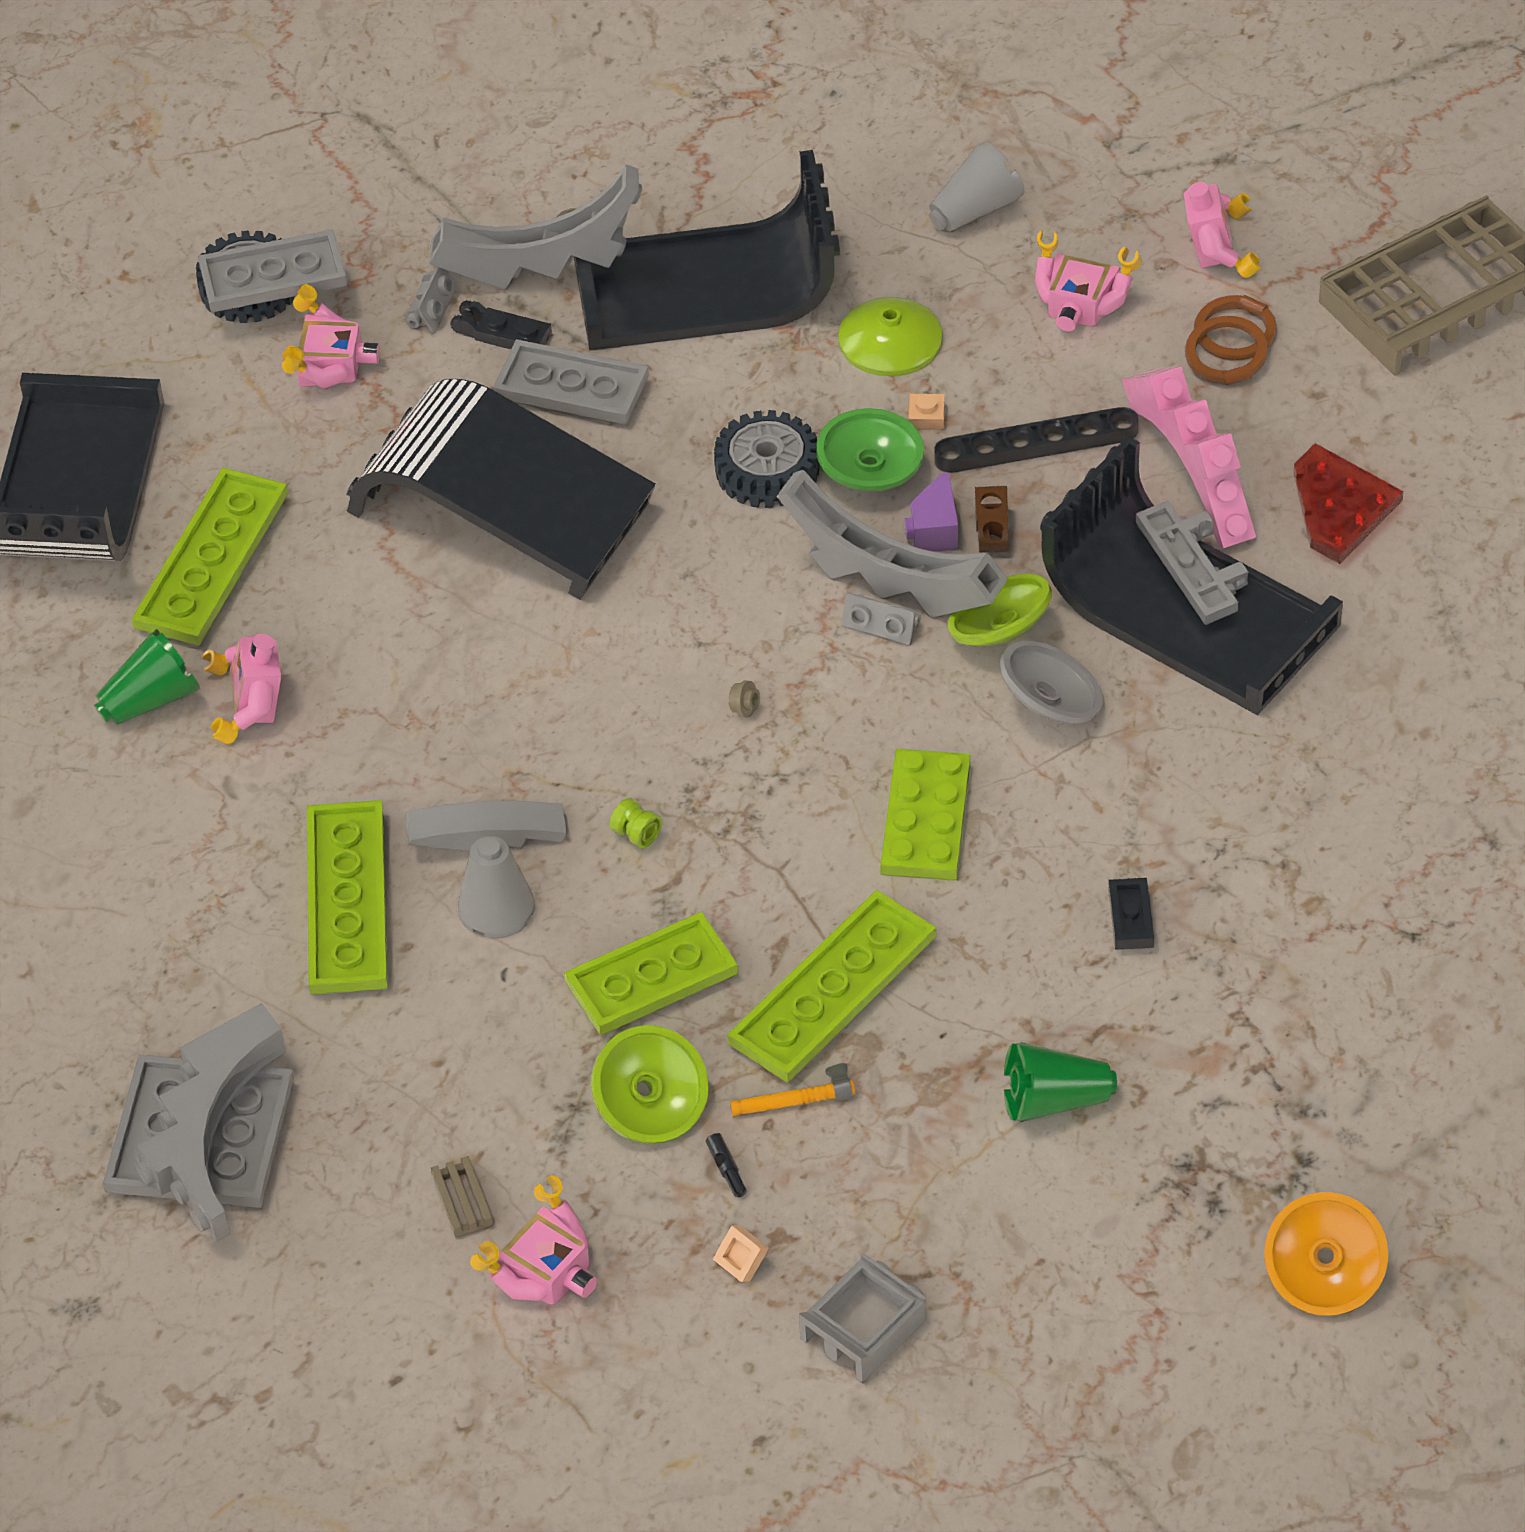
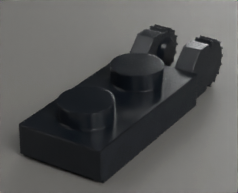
M471 300L463 301L459 306L461 315H455L450 321L451 328L456 333L475 338L476 341L507 349H512L516 339L545 345L552 333L551 323L488 307L486 309L480 302H472Z

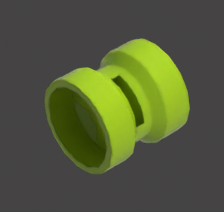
M626 798L614 809L610 817L609 827L620 836H629L631 843L640 849H644L657 838L662 827V818L651 810L644 811L642 805L636 800Z

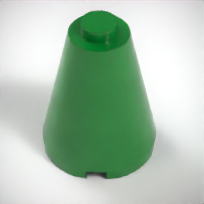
M155 629L97 692L95 696L99 702L94 707L106 723L113 720L118 725L193 694L200 689V685L192 673L187 675L185 662L162 632L160 633L158 629Z
M1025 1042L1012 1043L1008 1048L1005 1058L1004 1076H1010V1089H1004V1099L1007 1113L1013 1121L1024 1122L1109 1101L1111 1094L1116 1093L1117 1075L1114 1070L1110 1069L1107 1062Z

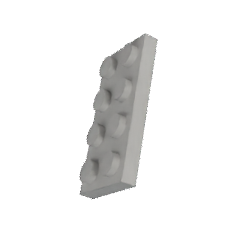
M333 229L198 256L211 313L297 296V292L303 284L312 286L317 292L347 286L346 274Z
M516 339L493 386V390L514 402L627 425L649 377L648 366Z

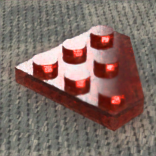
M1316 443L1294 463L1293 474L1310 548L1338 564H1341L1403 501L1404 491Z

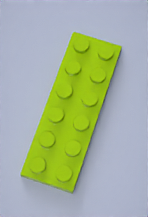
M222 467L131 618L133 628L149 633L158 629L165 637L200 646L289 494L287 484Z
M382 800L307 805L308 976L310 995L388 989Z
M876 889L727 1034L728 1044L786 1083H789L937 937L936 927Z

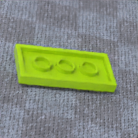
M895 749L880 865L881 875L957 880L970 770L969 753Z
M701 911L565 971L564 976L566 984L601 1036L737 975L738 964Z

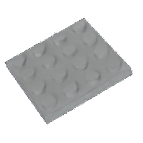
M138 1055L103 1181L105 1192L176 1199L172 1190L161 1196L153 1183L146 1185L137 1171L136 1164L140 1162L137 1145L164 1131L158 1119V1114L162 1113L158 1096L185 1082L179 1066L183 1064L182 1058ZM261 1068L239 1089L223 1112L213 1135L208 1160L210 1184L221 1204L262 1208L294 1081L292 1069Z

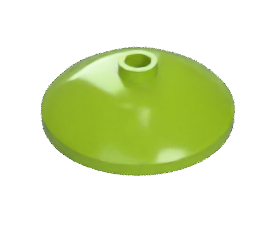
M880 297L856 306L844 317L839 327L838 340L842 354L856 368L879 376H900L918 371L934 360L942 346L943 332L939 319L926 306L902 297Z
M1037 574L1008 576V580L991 604L951 613L947 627L952 638L958 643L972 647L1001 645L1018 639L1029 631L1046 612L1052 598V590L1048 581Z
M642 1025L620 1032L602 1048L593 1066L591 1090L599 1114L615 1132L638 1143L658 1144L676 1139L697 1122L707 1102L709 1082L706 1067L700 1054L687 1039L665 1027ZM639 1083H644L648 1086V1096H643L639 1093Z

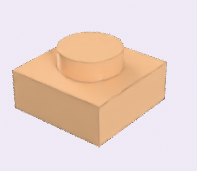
M909 393L908 421L916 429H944L945 394Z
M732 1225L713 1260L739 1281L750 1282L769 1247L741 1225Z

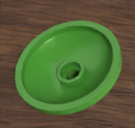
M863 408L842 413L823 427L817 440V458L824 472L839 484L860 491H883L902 485L917 473L923 461L924 444L916 427L904 417L882 409Z

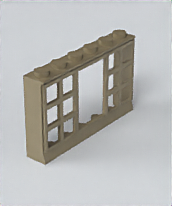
M1486 195L1474 202L1467 203L1456 211L1439 217L1437 220L1419 229L1411 231L1409 234L1391 243L1384 244L1381 248L1365 256H1360L1354 261L1328 272L1320 280L1319 303L1396 376L1401 371L1403 350L1412 346V351L1418 357H1424L1429 352L1431 336L1440 332V337L1446 343H1452L1457 337L1459 322L1468 318V323L1474 329L1481 328L1485 323L1486 309L1496 304L1495 308L1502 315H1507L1511 312L1514 294L1523 290V295L1525 296V267L1511 255L1512 253L1525 265V232ZM1469 230L1474 232V234L1462 240L1456 241L1454 239ZM1490 235H1493L1504 246V248ZM1482 239L1495 252L1477 261L1464 248ZM1446 243L1489 285L1442 308L1398 265ZM1502 258L1515 272L1497 280L1484 267ZM1388 270L1393 273L1377 282L1372 280V278ZM1401 280L1413 293L1395 302L1382 289ZM1362 283L1366 286L1349 296L1345 293ZM1374 293L1386 307L1368 315L1355 302ZM1421 300L1433 313L1414 321L1402 308ZM1394 313L1407 326L1388 335L1376 321Z

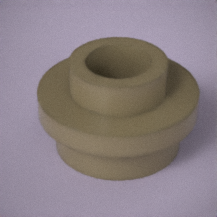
M744 680L741 683H735L731 687L729 707L733 713H737L740 717H750L759 707L760 692L752 681Z

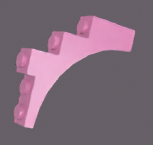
M1182 366L1152 369L1122 379L1130 408L1138 415H1142L1151 421L1165 435L1182 460L1200 495L1205 510L1213 520V532L1218 547L1226 548L1256 538L1236 470L1241 468L1232 435L1231 433L1216 434L1206 399L1191 400Z

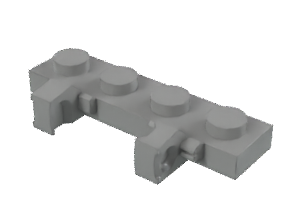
M1167 500L1136 514L1137 525L1205 625L1238 611V602L1233 595L1236 594V590L1248 585V571L1241 561L1221 570L1218 567H1213L1198 545V541L1213 534V520L1206 510L1189 518L1186 516L1179 517Z

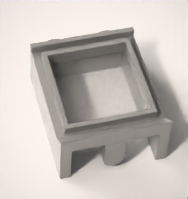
M863 1253L861 1259L807 1312L799 1313L800 1339L807 1343L816 1333L824 1338V1350L830 1359L836 1361L845 1353L855 1361L856 1380L863 1384L926 1321V1297L916 1285L905 1283L895 1276L885 1263L874 1261Z

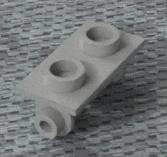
M436 267L434 271H430L423 276L422 283L416 293L418 300H413L405 314L406 324L409 327L418 328L419 326L426 325L430 332L435 334L457 287L447 270Z
M846 593L842 626L907 645L911 644L913 628L917 629L921 620V615L916 614L915 609H906L864 597L862 594Z

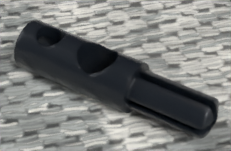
M714 1133L707 1137L705 1142L735 1197H742L746 1194L747 1189L738 1173L739 1169L722 1135Z

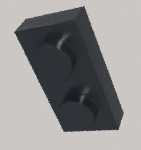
M1147 877L1108 880L1115 950L1154 948V932Z

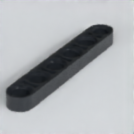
M1117 407L947 437L939 440L934 447V464L943 472L954 473L1121 443L1127 436L1133 439L1137 436L1138 414L1131 408ZM1117 421H1128L1132 425L1128 428H1118L1114 426V423ZM1083 427H1093L1097 432L1087 435L1079 430ZM1049 433H1058L1063 437L1057 441H1052L1044 436ZM1015 439H1023L1028 444L1016 447L1010 444V442ZM981 445H988L994 448V450L988 453H981L976 448ZM953 451L958 453L959 456L954 459H946L941 454Z

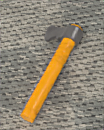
M836 1064L825 1070L827 1075L832 1076L830 1084L740 1099L739 1101H730L732 1117L739 1116L740 1114L745 1115L802 1105L803 1103H813L814 1101L819 1102L826 1099H835V1101L852 1099V1096L855 1095L854 1083L847 1076V1064Z

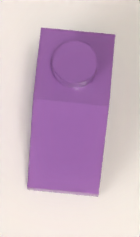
M949 472L941 473L910 503L911 517L904 518L906 539H913V544L916 548L933 552L958 549V522Z

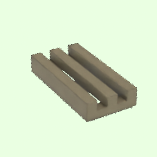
M469 1156L461 1158L462 1163L456 1165L454 1161L447 1162L446 1168L439 1169L438 1165L430 1167L433 1181L455 1237L493 1226L490 1210ZM465 1173L482 1218L480 1220L475 1219L459 1177L461 1174ZM451 1178L467 1224L461 1225L444 1182L445 1179Z

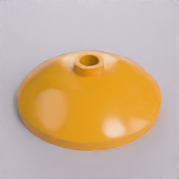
M1312 1193L1288 1204L1274 1219L1265 1241V1266L1274 1288L1292 1306L1313 1315L1335 1316L1345 1314L1360 1307L1378 1290L1388 1265V1244L1379 1221L1362 1203L1339 1193ZM1322 1249H1329L1333 1253L1334 1258L1328 1264H1324L1318 1259V1252Z

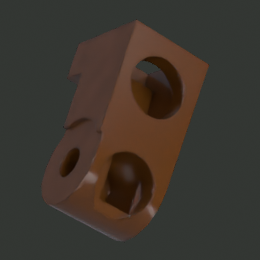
M1007 486L975 487L976 531H978L979 552L1008 551ZM990 496L1001 500V503L981 504L984 498Z

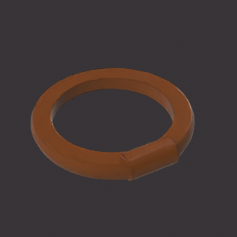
M1229 295L1212 300L1200 310L1195 318L1194 329L1219 311L1233 308L1244 309L1257 315L1263 321L1266 328L1264 334L1268 341V348L1274 341L1277 332L1276 320L1268 305L1247 295ZM1207 334L1199 341V344L1207 352L1227 360L1249 359L1254 357L1257 352L1256 343L1244 348H1227L1213 342Z
M1219 316L1204 321L1191 332L1185 345V357L1191 369L1207 381L1225 385L1251 379L1264 365L1268 356V341L1263 331L1250 320L1237 316ZM1218 328H1237L1245 331L1255 340L1257 352L1253 359L1246 365L1231 370L1210 368L1202 363L1196 354V347L1201 338Z

